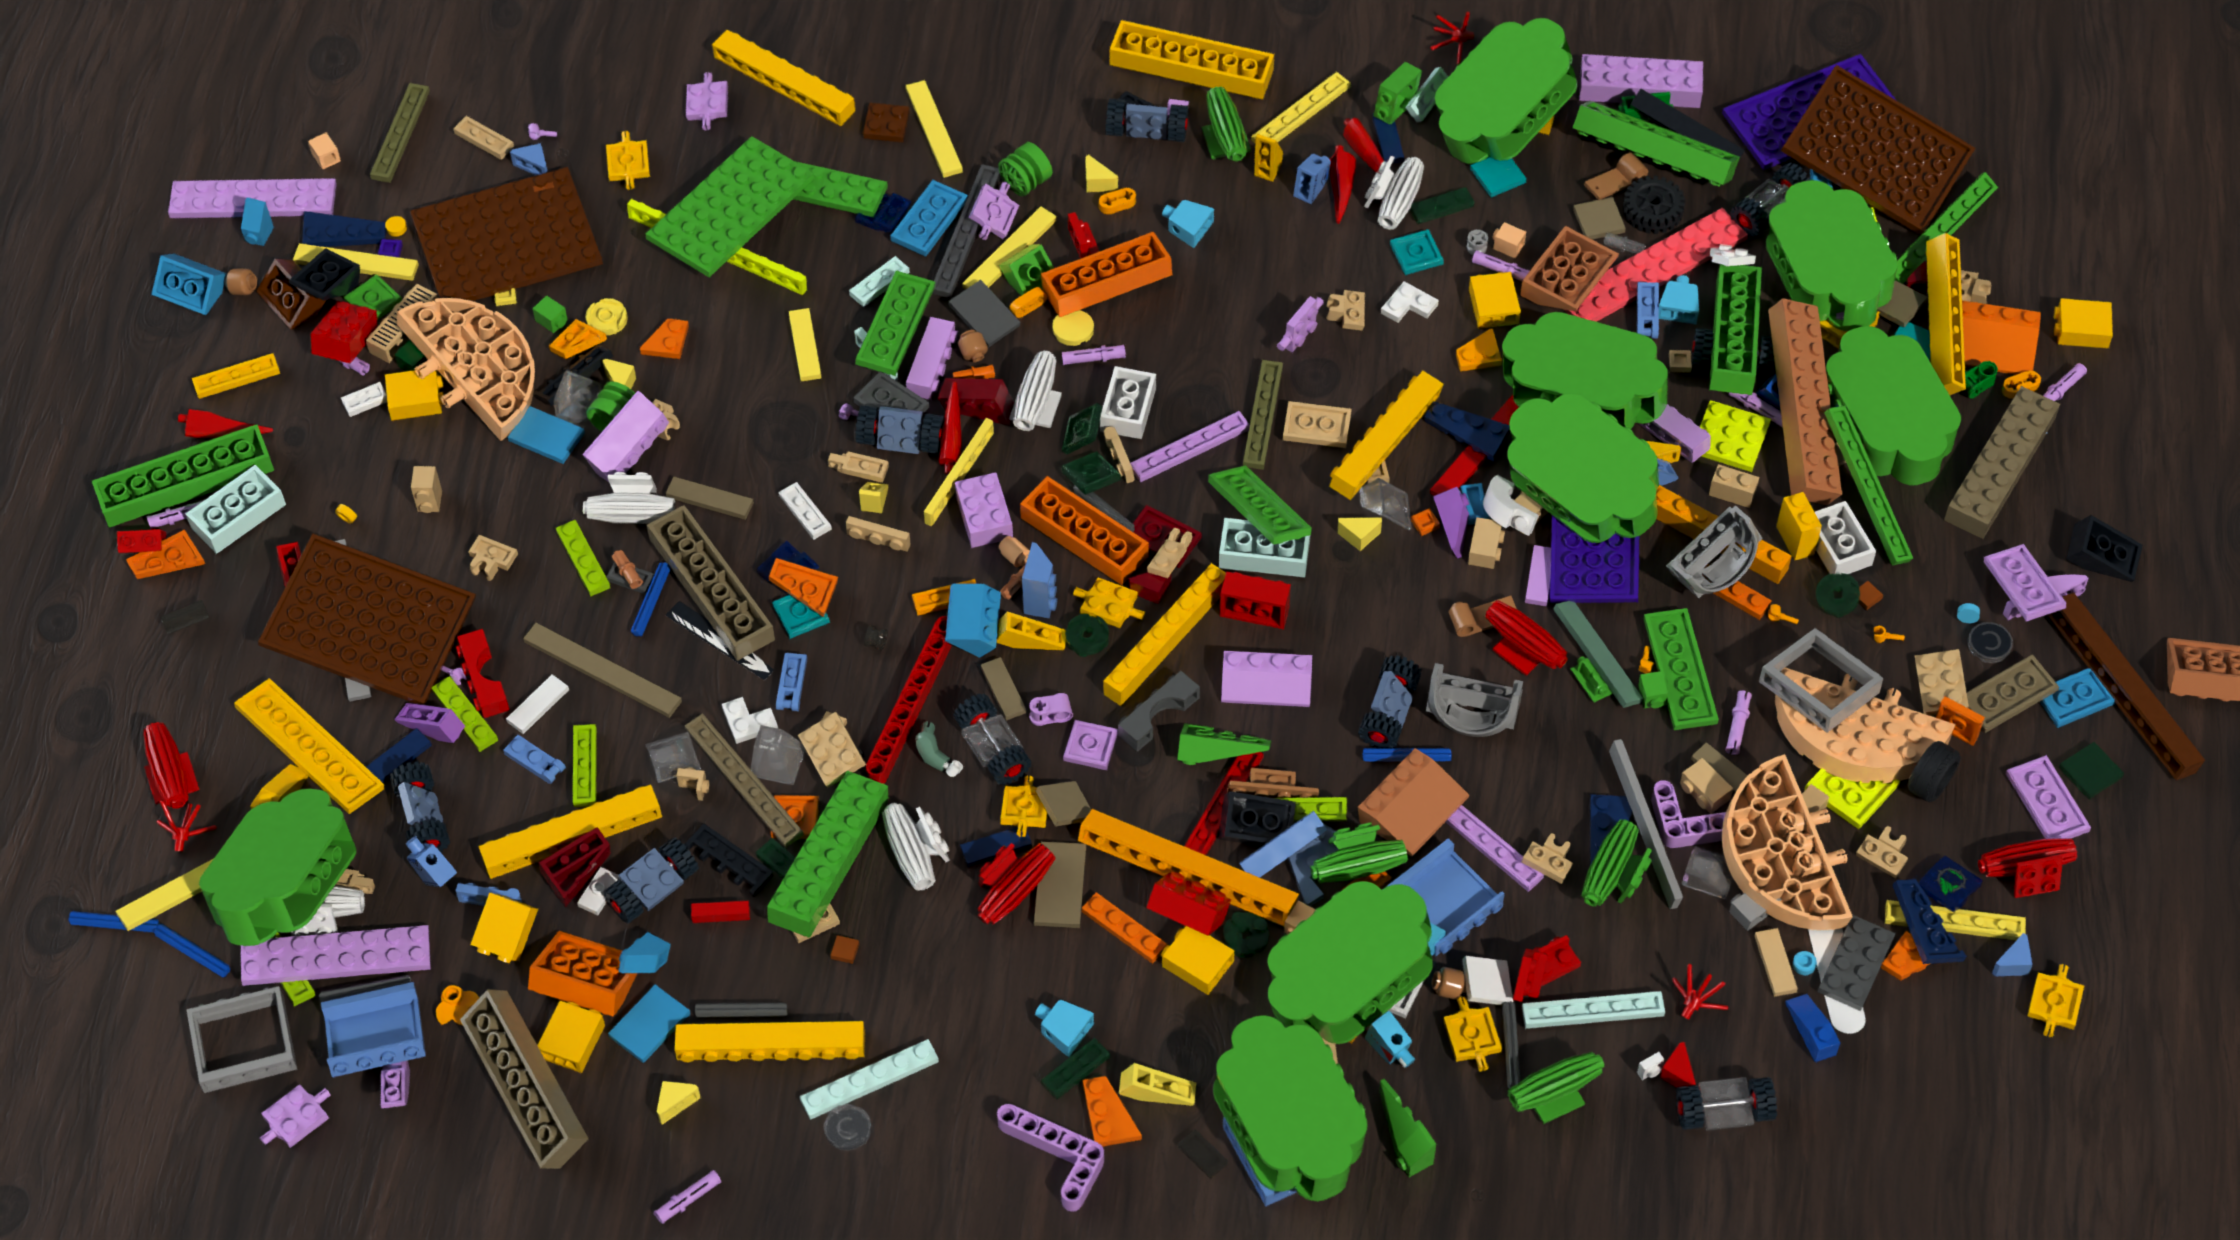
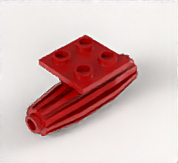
M1499 600L1492 603L1486 612L1485 618L1504 637L1492 651L1525 676L1539 663L1552 669L1564 666L1568 659L1566 657L1567 651L1548 631L1521 611Z
M159 722L151 723L144 728L143 733L145 753L149 764L144 766L153 798L156 805L164 801L168 807L178 809L183 807L186 801H188L189 793L200 790L188 752L179 754L177 745L166 725Z
M2072 838L2038 839L2011 844L1982 854L1981 859L1978 860L1979 871L1984 873L1986 877L2016 876L2015 898L2060 890L2062 865L2076 861V845Z
M1012 843L1008 847L1004 845L995 854V861L992 864L987 862L979 871L980 879L978 885L980 887L984 884L992 886L977 908L979 912L977 916L986 925L997 923L1014 910L1041 882L1056 859L1047 847L1039 843L1017 859L1014 852L1015 846Z

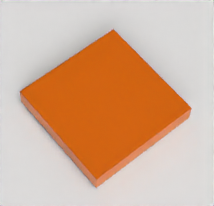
M1946 696L1942 699L1936 715L1938 719L1955 724L1952 735L1973 746L1978 739L1985 719L1984 716Z
M774 795L778 803L803 831L804 836L799 839H807L818 821L819 796ZM771 831V838H777Z

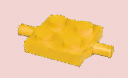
M623 131L621 133L622 142L606 145L609 181L626 180V188L630 190V185L631 189L635 187V178L650 177L648 149L646 141H630V133L626 131L625 137V132Z
M1099 577L1088 591L1076 587L1073 593L1074 596L1085 599L1080 608V614L1121 628L1123 622L1129 616L1142 620L1145 611L1133 608V604L1138 597L1137 591Z
M1028 775L1024 777L1023 786H1005L1001 825L1018 826L1017 835L1021 837V831L1022 837L1026 836L1027 827L1046 828L1047 811L1036 792L1037 788L1033 786L1034 778L1030 776L1028 782Z
M2064 964L2059 965L2057 976L2037 974L2027 1015L2046 1023L2043 1034L2047 1036L2049 1032L2048 1037H2053L2055 1025L2074 1030L2084 990V985L2074 983L2066 978L2069 967L2065 965L2063 970Z
M1460 997L1457 999L1460 1011L1454 1015L1445 1016L1443 1019L1455 1060L1459 1062L1476 1059L1479 1071L1482 1072L1483 1069L1486 1071L1488 1066L1485 1057L1500 1053L1502 1050L1489 1007L1469 1009L1467 998L1463 997L1461 999Z

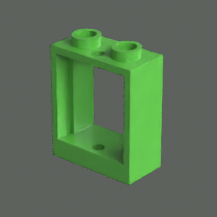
M1404 62L1380 84L1374 117L1391 125L1407 110L1405 107L1418 91L1422 70Z

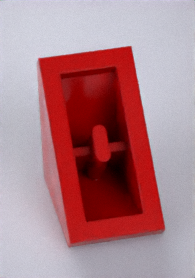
M1685 1042L1679 1043L1663 1066L1660 1075L1661 1079L1676 1088L1696 1085Z

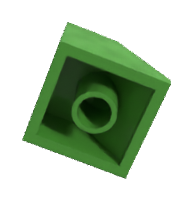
M1032 244L999 265L1007 282L1021 296L1036 287L1042 289L1041 273L1054 269L1042 244Z

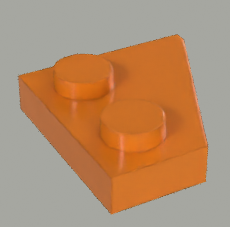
M667 319L640 347L641 355L680 359L689 328L688 321Z
M1905 931L1882 963L1881 969L1901 981L1914 972L1926 969V966L1930 964L1922 963L1912 934Z

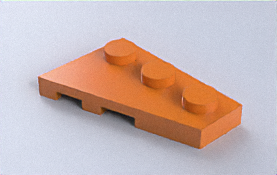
M185 530L163 540L162 551L140 552L126 559L128 566L137 579L205 564L204 559Z
M776 558L769 574V581L824 617L836 588L838 577Z
M1107 1077L1083 1080L1094 1141L1103 1147L1142 1140L1141 1133Z

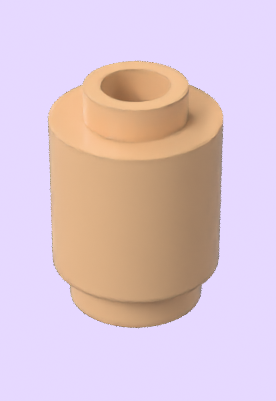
M1007 536L999 544L1001 554L1015 567L1024 566L1030 550L1019 540Z

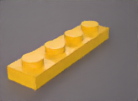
M274 353L194 377L192 381L197 396L201 399L278 375L280 371Z

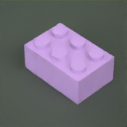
M997 473L955 482L956 499L971 548L1000 542L1007 536L1013 538L1012 521Z

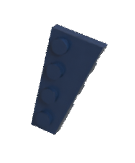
M304 211L302 244L321 247L380 244L381 239H386L385 222Z
M1434 401L1424 416L1426 423L1445 434L1450 433L1455 436V440L1467 443L1472 446L1474 451L1486 454L1487 458L1493 462L1511 432L1510 425Z
M1591 795L1590 866L1603 840L1616 823L1620 820L1630 821L1632 810L1626 796Z
M1896 880L1892 886L1922 963L1963 962L1967 958L1963 950L1959 951L1955 945L1956 939L1952 933L1948 934L1942 923L1944 921L1930 907L1932 903L1917 880Z

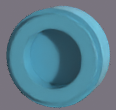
M1971 603L1962 604L1958 607L1957 618L1963 623H1975L1980 618V609Z
M1800 951L1794 956L1793 969L1798 974L1809 975L1814 972L1817 960L1812 953Z

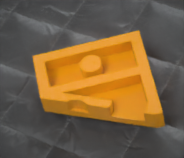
M575 319L549 345L551 352L567 359L606 341L607 337L604 332Z
M1493 329L1487 330L1456 350L1460 372L1501 366L1502 359Z

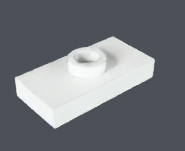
M381 382L341 397V400L351 417L386 403L387 394Z
M600 867L579 899L578 907L599 915L607 902L603 891L617 880H620L619 875Z

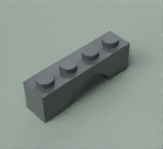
M1182 671L1170 676L1165 685L1160 689H1155L1151 693L1150 698L1144 703H1139L1129 716H1124L1119 721L1118 736L1138 752L1153 739L1152 718L1158 712L1165 709L1185 711L1200 698V686Z

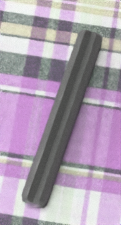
M1082 482L1074 485L1073 489L1076 495L1134 532L1133 523Z
M408 975L321 991L319 994L320 1002L411 983L412 979Z
M1504 1002L1502 1004L1507 1085L1511 1089L1521 1082L1516 1013L1513 1002Z
M697 1003L695 1005L696 1017L787 1016L788 1010L787 1003Z

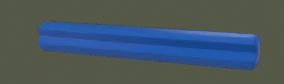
M666 562L659 563L633 623L631 633L636 637L644 634L671 570V567Z
M1364 748L1363 761H1403L1415 748ZM1416 748L1434 761H1451L1452 754L1450 748Z
M72 911L69 915L71 925L127 930L117 915ZM150 919L131 930L154 932V929L157 928L160 922L158 919Z
M158 924L157 928L154 929L155 936L219 976L226 977L231 969L228 964L167 926Z

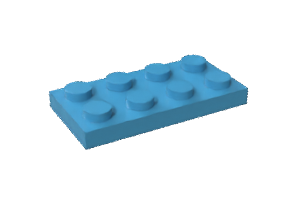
M932 180L891 234V241L923 256H927L966 204L968 195Z

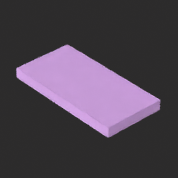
M2024 544L1984 557L1985 565L2025 621L2066 608L2065 600Z
M2047 755L2006 771L2005 774L2045 839L2074 838L2090 832L2091 826Z

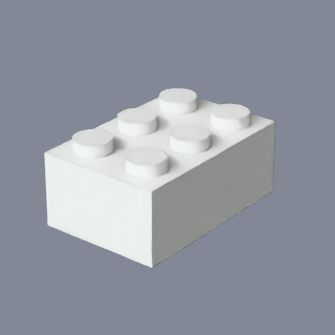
M1115 366L1100 415L1101 432L1107 426H1113L1118 435L1142 439L1156 391V374Z
M1846 501L1815 511L1822 525L1816 551L1833 579L1872 566L1876 550Z

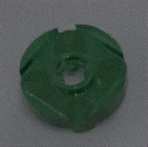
M1845 573L1826 575L1820 580L1816 589L1818 606L1822 611L1836 618H1841L1851 613L1858 606L1861 597L1857 581ZM1843 591V597L1835 599L1833 592Z
M1089 614L1077 615L1068 623L1065 633L1066 643L1080 657L1099 653L1109 644L1108 625L1099 616L1093 617L1089 616ZM1085 631L1087 633H1093L1091 637H1083V632Z
M1235 912L1224 925L1223 941L1229 948L1234 950V955L1248 958L1259 951L1261 953L1269 941L1267 921L1253 913ZM1248 931L1252 934V937L1248 936L1244 939L1241 932Z

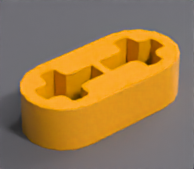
M1122 188L1104 194L1099 198V210L1104 214H1113L1129 209L1136 203V193L1131 188Z
M1036 287L1015 299L1009 309L1017 318H1021L1043 305L1047 300V294L1040 287Z
M2026 371L2009 377L2003 383L2002 394L2007 398L2014 399L2021 386L2034 392L2039 388L2041 377L2035 371Z

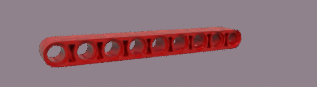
M942 616L935 622L866 764L867 778L885 784L952 647V644L945 641L946 631H942L947 627L948 616Z

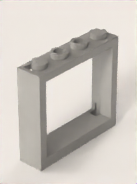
M1814 628L1764 665L1759 682L1828 733L1878 695L1883 678L1847 652L1843 647ZM1810 648H1814L1863 685L1832 710L1780 672Z
M279 986L270 989L267 987L262 991L243 993L238 997L224 998L215 1003L200 1004L199 1007L187 1009L199 1084L204 1093L297 1070L284 996ZM277 1005L285 1053L208 1072L200 1024Z

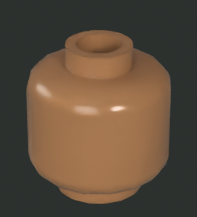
M232 269L225 277L224 283L232 295H250L257 287V277L250 269Z
M969 330L960 335L957 344L963 358L973 362H979L984 359L988 346L982 333Z
M1442 967L1433 975L1432 989L1440 997L1458 999L1462 993L1466 992L1464 973L1458 969Z

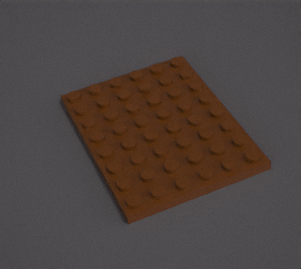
M1835 65L1781 151L1841 188L1859 193L1866 203L1921 235L1941 206L1974 152L1975 147L1838 65Z
M568 167L410 211L439 298L475 301L495 295L498 292H507L512 288H521L603 264ZM550 182L554 184V188L536 192L533 189L534 186L544 187Z
M312 533L258 641V646L409 702L425 705L475 601L476 594Z

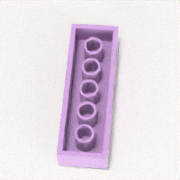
M1582 54L1579 101L1591 100L1593 102L1621 103L1622 97L1637 95L1641 88L1650 94L1670 92V104H1673L1674 107L1700 108L1703 94V62Z

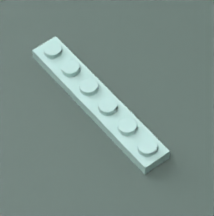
M1661 991L1522 1004L1525 1029L1662 1017L1665 1015Z
M929 1039L804 1094L800 1096V1100L811 1120L938 1063V1057Z

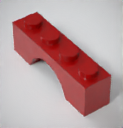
M483 629L457 636L459 645L456 646L459 659L464 657L465 663H462V668L465 676L470 675L471 680L467 681L471 694L476 693L477 698L473 699L476 710L482 711L484 718L509 711L501 681H491L480 674L483 665L492 658Z

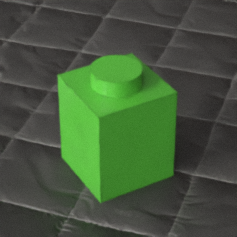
M549 296L544 297L533 308L535 321L552 333L562 328L566 321H568L565 307Z
M1662 671L1640 674L1638 688L1643 697L1644 708H1659L1666 705L1668 691Z

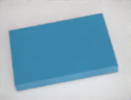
M529 406L521 421L509 434L508 440L564 464L585 434V430Z
M2090 668L2055 681L2059 686V690L2040 701L2057 728L2115 704L2113 697Z
M654 985L608 1033V1036L644 1063L676 1030V1025L681 1024L690 1015V1010L657 985Z

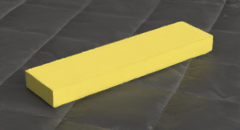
M806 308L789 311L800 380L802 382L821 379L810 310Z

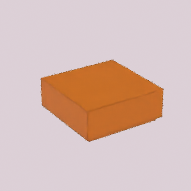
M1430 508L1411 516V522L1421 536L1440 528V522Z

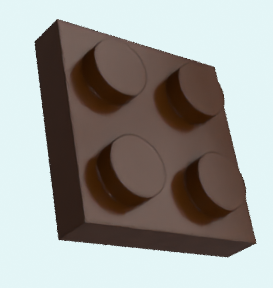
M870 103L863 132L864 139L904 142L910 113L909 106Z

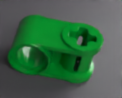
M1984 361L1965 372V391L1970 399L1975 398L1981 392L1994 385L1998 371L1995 363Z

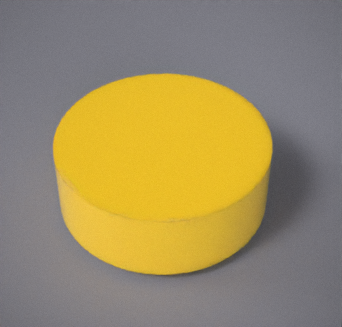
M399 216L391 217L385 223L387 233L393 237L401 236L407 230L405 220Z
M339 504L335 510L337 516L347 523H353L357 518L356 513L343 504Z

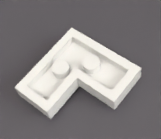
M1720 244L1719 247L1710 249V256L1713 257L1712 262L1726 266L1755 264L1756 256L1748 254V250H1733L1731 245Z
M1403 282L1381 308V314L1399 323L1409 309L1428 318L1438 306L1439 300Z
M743 697L722 704V709L736 744L778 730V725L771 708L749 715Z

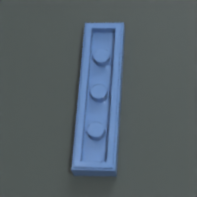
M1312 811L1239 864L1245 872L1260 878L1327 829L1317 814Z

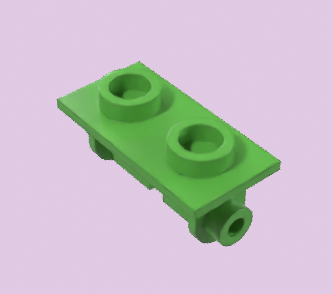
M1580 657L1577 660L1578 665L1570 668L1593 702L1613 694L1588 658Z

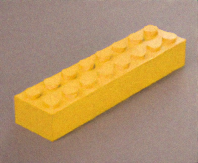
M1121 20L1110 47V65L1210 88L1221 86L1228 92L1263 99L1274 70V54Z

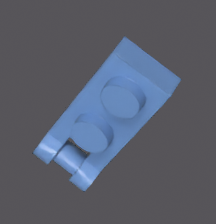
M1638 282L1636 333L1651 336V339H1658L1659 283ZM1644 323L1651 324V328H1644Z
M785 653L776 710L789 708L792 711H799L807 664L806 654ZM785 696H793L792 700H787Z
M519 735L503 750L504 755L549 784L556 779L555 776L558 772L562 773L566 768L562 761L554 759Z
M458 883L456 888L458 900L463 903L485 906L489 892L498 893L522 902L520 893L515 888L503 891L496 887H479L473 883Z

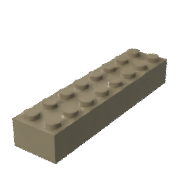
M2023 386L2020 387L1949 504L1944 521L1984 539L2054 422L2060 406L2059 403Z
M685 505L647 524L649 539L737 661L775 640L772 624Z
M486 990L463 1015L460 1021L539 1167L560 1169L589 1138L509 993L502 990Z

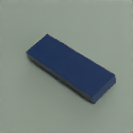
M1373 113L1372 119L1383 160L1387 163L1390 156H1393L1395 158L1392 163L1404 162V154L1395 121L1390 125L1374 117Z
M416 728L366 766V768L384 783L391 777L394 769H400L399 766L401 765L406 766L407 763L413 761L431 747V741Z
M1018 827L961 844L960 849L967 867L995 859V854L1004 845L1008 847L1012 843L1015 846L1014 852L1031 848L1032 842L1028 832L1026 831V836L1022 837L1021 831V837L1017 835Z

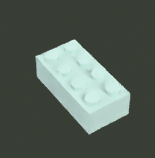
M254 465L186 513L191 529L217 554L284 507L286 503L282 491Z
M1224 518L1219 552V568L1305 577L1310 535L1273 545L1248 520Z

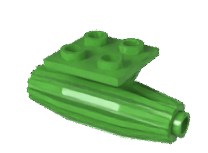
M1221 86L1211 88L1207 92L1206 97L1208 113L1212 124L1202 126L1201 128L1212 159L1227 156L1232 161H1240L1247 152H1251L1241 119L1226 89Z
M1627 820L1618 821L1603 840L1588 870L1582 890V897L1586 904L1590 906L1602 905L1616 885L1622 892L1617 902L1622 903L1626 897L1631 898L1635 889L1640 885L1643 879L1641 876L1652 861V859L1648 858L1652 849L1647 848L1642 856L1632 855L1639 832L1637 826Z
M1372 822L1359 825L1354 831H1350V828L1337 830L1333 833V837L1328 839V843H1333L1338 851L1314 860V865L1310 866L1312 877L1317 879L1319 883L1349 881L1382 873L1408 861L1403 840L1375 841L1376 832L1380 830L1379 825L1372 826Z
M1593 1052L1561 1060L1531 1074L1509 1089V1100L1517 1112L1534 1108L1542 1123L1545 1124L1585 1105L1578 1090L1602 1074L1604 1062L1600 1055H1595Z

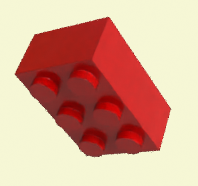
M337 301L311 332L312 354L351 364L367 344L366 340L369 334L377 329V310Z
M1226 571L1220 593V617L1284 629L1290 608L1291 584Z
M1169 872L1154 884L1146 908L1209 936L1223 924L1231 899L1225 897L1226 895L1220 891H1211L1205 888L1200 882H1191L1184 879V876L1180 873Z

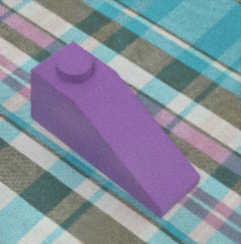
M1458 487L1434 496V500L1451 549L1456 557L1460 558L1462 557L1469 518L1467 505H1470L1466 493L1461 494Z
M406 703L395 718V721L413 730L417 728L426 736L449 743H454L465 727L451 709Z

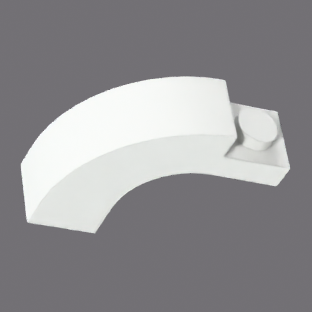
M1496 475L1491 480L1483 499L1485 511L1495 522L1504 528L1511 526L1529 536L1534 529L1539 515L1516 503L1511 498L1515 488L1514 483Z

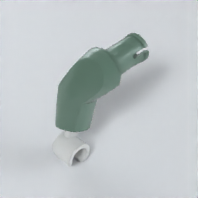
M928 721L923 722L921 731L915 738L916 746L925 763L939 771L946 769V773L950 777L956 776L963 769V765L957 760L952 761L951 764L948 763L950 758L938 749L936 738L933 735L935 731L934 724L930 722L929 727H927Z

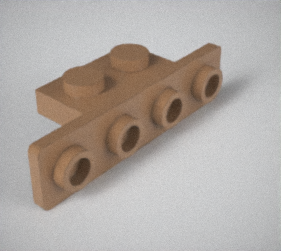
M1251 768L1250 782L1229 781L1227 793L1231 791L1268 798H1318L1319 789L1295 786L1296 772Z

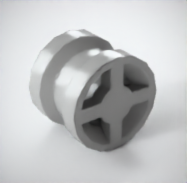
M1482 230L1471 231L1468 234L1467 251L1474 255L1476 250L1485 253L1488 243L1487 234Z

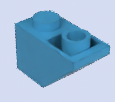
M647 932L641 938H637L631 947L622 951L619 957V972L655 973L667 962L671 944Z

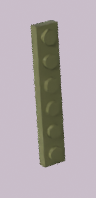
M409 83L370 173L372 180L391 183L430 93L429 86Z
M1262 360L1243 459V466L1246 465L1248 468L1264 470L1283 370L1282 362Z

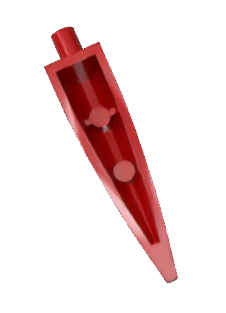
M1358 118L1346 119L1343 122L1346 126L1343 137L1351 148L1377 173L1384 160L1376 145Z
M1341 145L1335 147V153L1330 158L1331 165L1329 167L1337 224L1340 223L1348 205L1356 167L1355 157L1343 151V146Z
M953 382L949 394L940 443L939 464L945 465L944 474L946 475L950 473L953 465L960 458L962 448L960 407L956 382Z
M189 409L188 415H178V422L186 423V437L218 438L253 426V424L235 421L207 411ZM258 426L261 434L273 432V428Z

